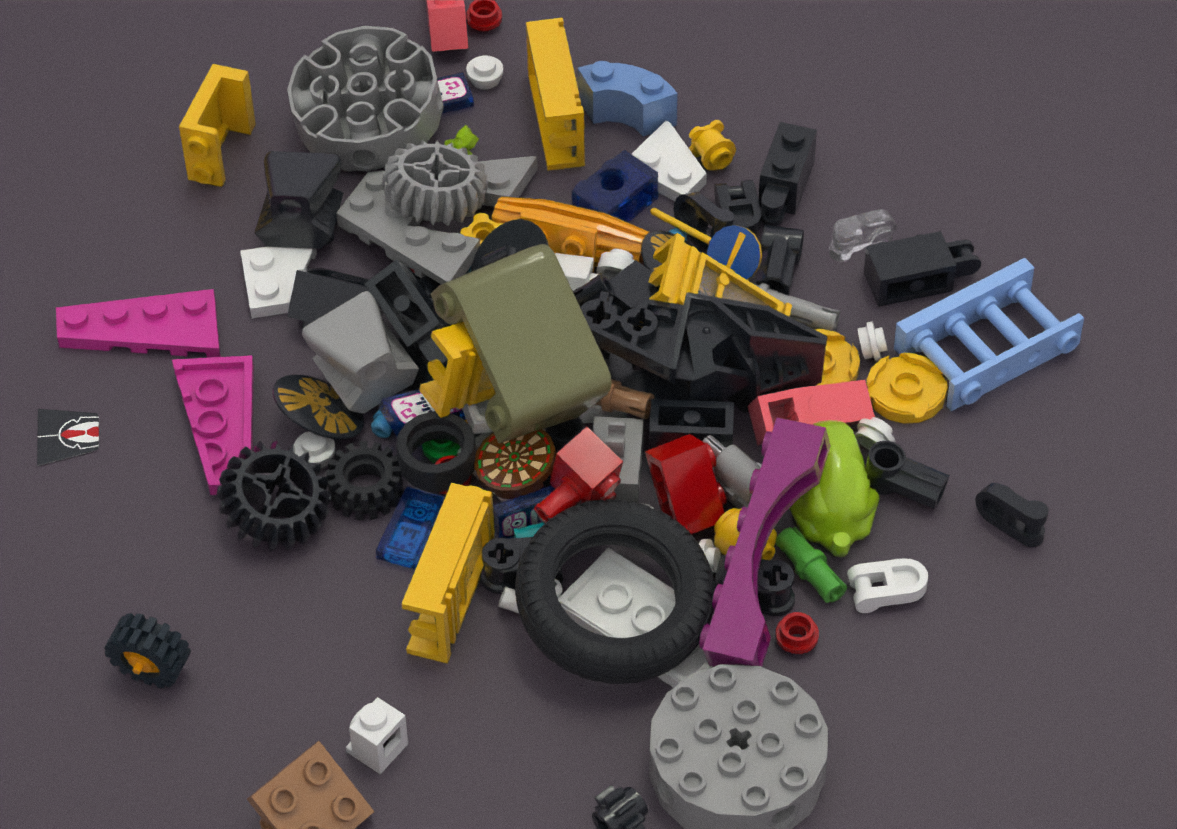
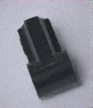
M764 225L761 239L762 259L756 285L760 286L761 283L770 285L771 290L789 295L795 264L799 265L801 259L804 230Z
M879 441L873 444L869 450L865 468L867 478L870 480V488L875 489L879 495H889L895 492L933 509L937 508L950 476L906 457L902 447L891 441Z

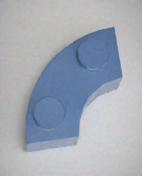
M598 61L594 64L577 68L579 98L581 105L593 124L606 121L624 123L635 128L643 137L652 134L665 121L670 122L672 126L677 125V92L660 75L637 66L609 63L607 61Z

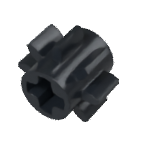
M610 785L594 797L598 805L594 807L596 811L592 813V820L597 829H645L642 822L646 820L644 816L648 814V807L640 794L633 788L626 787L622 789L619 786L615 789Z

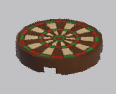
M543 429L502 443H498L493 432L483 440L476 451L474 467L483 488L494 492L497 497L503 499H519L534 494L544 487L543 482L549 475H552L557 452L551 436Z

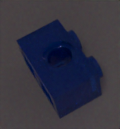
M623 150L613 159L607 160L589 178L581 180L572 190V205L606 213L629 222L658 199V172L626 150Z

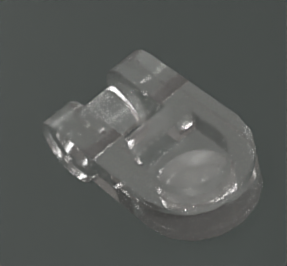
M878 209L836 221L832 232L833 239L829 247L830 257L835 261L844 262L850 259L853 252L866 249V246L890 242L897 230V224L891 213L885 209Z

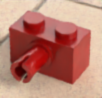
M586 426L556 453L550 484L555 490L542 502L534 506L535 513L546 523L555 515L572 506L594 500L605 501L606 499H615L617 496L615 489L621 482L619 475L623 461Z
M688 434L645 451L661 511L679 522L690 534L714 526L725 513L723 505H726L727 500L722 486L716 481L713 467H716V458L710 445Z

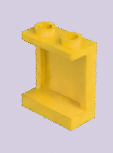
M212 64L179 125L188 180L219 187L223 186L226 178L221 146L228 132L235 131L251 135L256 125L248 71Z

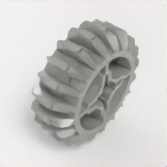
M422 140L418 146L408 143L406 149H396L395 155L388 157L382 178L385 201L391 203L392 210L402 211L403 218L415 217L417 223L423 220L430 221L432 226L435 222H443L449 226L451 220L463 223L465 216L473 217L476 210L481 209L482 203L485 201L488 181L486 180L485 165L478 162V156L468 155L467 148L456 149L453 143L442 145L438 140L435 144H428Z

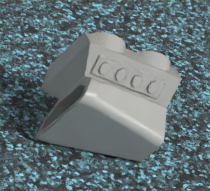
M368 291L355 296L308 324L302 330L305 342L316 353L312 359L349 411L364 414L412 385L419 370L418 366L383 321L376 299Z

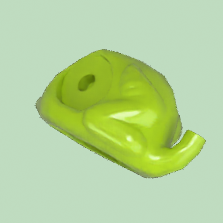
M825 420L813 424L826 427L831 445L820 482L803 494L789 510L805 539L820 543L835 557L841 558L848 554L849 548L855 541L862 540L870 534L880 496L875 489L870 488L871 484L865 471L864 459L853 430L843 421Z

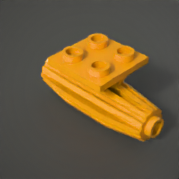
M500 197L497 200V204H495L492 221L505 223L511 220L523 219L533 222L542 229L547 238L548 245L554 253L593 257V273L594 267L598 266L601 254L611 252L615 248L631 253L634 257L633 260H637L644 266L641 243L643 238L650 232L614 216L546 199Z

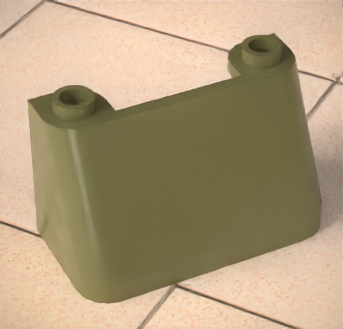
M540 244L524 249L439 285L431 293L435 311L440 318L452 325L464 322L496 394L488 402L485 419L488 427L494 432L498 443L578 418L609 393L612 382L608 366L555 253L548 245Z

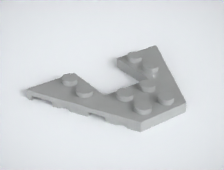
M537 157L478 161L485 165L486 180L488 181L487 193L482 205L495 207L500 197L519 198L538 170ZM385 171L368 172L336 213L339 227L349 233L358 235L359 239L368 245L373 242L385 249L388 258L393 261L398 260L404 266L413 269L415 275L420 278L428 276L441 285L465 275L472 265L475 254L480 246V238L464 236L460 233L430 230L418 226L420 222L417 223L415 217L403 218L402 211L392 210L391 203L385 201L382 178Z

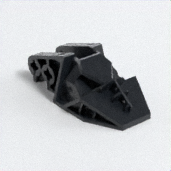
M601 291L599 299L590 300L580 307L608 366L611 379L620 381L621 386L654 394V399L719 402L729 399L743 413L749 411L748 405L758 396L794 388L816 386L822 382L827 336L769 306L686 292L684 305L641 298L640 302L637 301L635 308L619 316L617 315V310L613 307V297H609V292ZM600 314H603L601 324H594L599 319ZM640 321H643V327L641 331H635L636 327L639 326ZM635 365H637V366L640 367V370H633V369H634Z

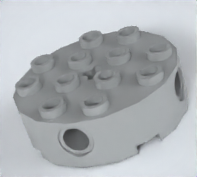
M361 26L336 32L322 40L320 48L314 50L309 56L304 55L294 66L287 91L299 138L311 153L338 155L341 159V169L344 171L385 169L388 157L395 155L396 149H406L408 143L418 146L422 140L427 143L438 129L444 106L432 56L423 45L420 47L418 43L409 40L407 34L388 27Z
M720 664L714 668L691 674L666 693L651 720L649 778L661 807L684 829H793L811 814L825 783L828 727L816 701L791 678L761 666Z

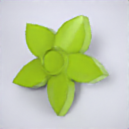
M465 125L458 131L456 138L444 141V145L453 143L454 148H467L468 155H472L470 150L475 147L479 138L472 134L470 128Z

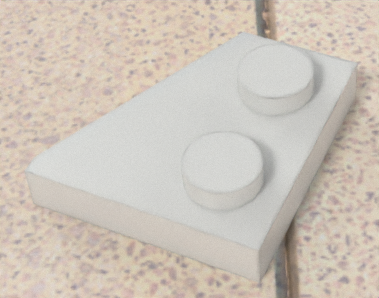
M665 121L623 162V174L673 201L681 194L699 192L706 185L707 173L668 121Z
M267 246L241 250L251 319L288 313L296 271L307 269L311 258L315 259L316 249Z

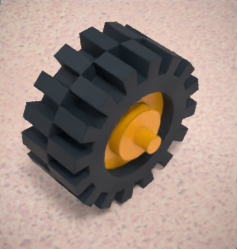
M128 613L118 621L104 647L106 650L104 653L106 657L111 658L109 662L113 666H120L118 671L124 675L127 673L131 674L132 680L139 681L141 679L144 680V684L150 686L154 683L158 688H164L165 685L169 688L175 684L190 656L191 649L187 648L189 646L187 640L180 639L182 635L178 631L171 632L169 630L171 626L164 622L163 625L157 623V618L152 616L147 620L144 614L137 613L134 616L132 613Z

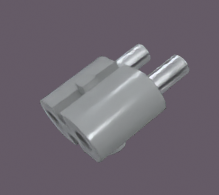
M707 436L702 442L708 443L716 458V467H713L716 481L722 486L726 499L738 509L748 507L752 496L749 492L751 476L755 469L761 468V464L752 460L736 445L724 447L713 436Z

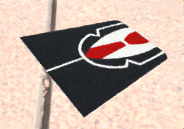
M38 409L37 466L93 452L98 449L99 417L97 413Z

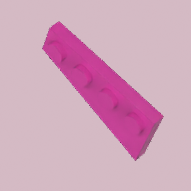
M214 289L56 307L59 348L110 351L114 346L128 347L131 349V353L147 354L148 349L170 350V354L175 356H187L188 351L205 352L207 358L221 357Z
M252 355L172 360L174 373L210 495H217L218 487L221 485L219 478L222 471L227 469L226 466L230 458L233 456L238 457L240 451L245 446L253 451L254 362Z

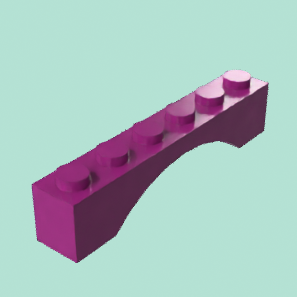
M777 417L773 431H767L764 436L761 449L764 459L761 468L755 469L752 473L749 485V492L752 496L748 507H742L738 517L737 531L740 532L736 546L730 545L725 558L727 574L723 585L718 584L713 594L712 605L715 610L711 624L707 623L703 626L700 635L699 646L703 650L709 666L715 667L720 664L762 667L771 636L758 600V572L762 553L772 530L783 514L803 494L819 484L831 447L826 427Z

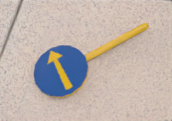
M657 208L650 210L653 216L708 244V256L746 280L752 278L759 269L762 259L761 244L756 235L748 228L738 225L727 226L717 231L711 238Z

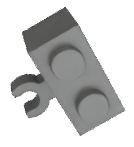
M594 416L593 432L623 461L619 475L621 482L615 489L617 494L615 499L639 503L644 446V419Z

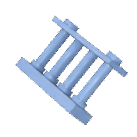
M1026 258L896 323L894 350L898 354L923 352L950 381L946 405L950 411L965 404L970 405L976 402L987 392L1061 353L1067 354L1080 344L1084 317L1078 313L1060 322L1033 295L1031 286L1035 267ZM1013 302H1019L1045 331L1028 339L1000 309ZM980 319H988L1014 347L996 356L969 325ZM949 335H955L982 364L964 373L936 342Z

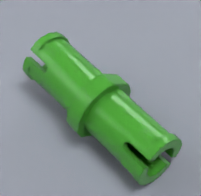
M791 527L786 528L777 536L775 544L792 561L796 574L802 580L810 582L826 603H829V601L831 603L835 602L845 594L847 585L828 566L827 557L821 550H815L796 527H793V529Z

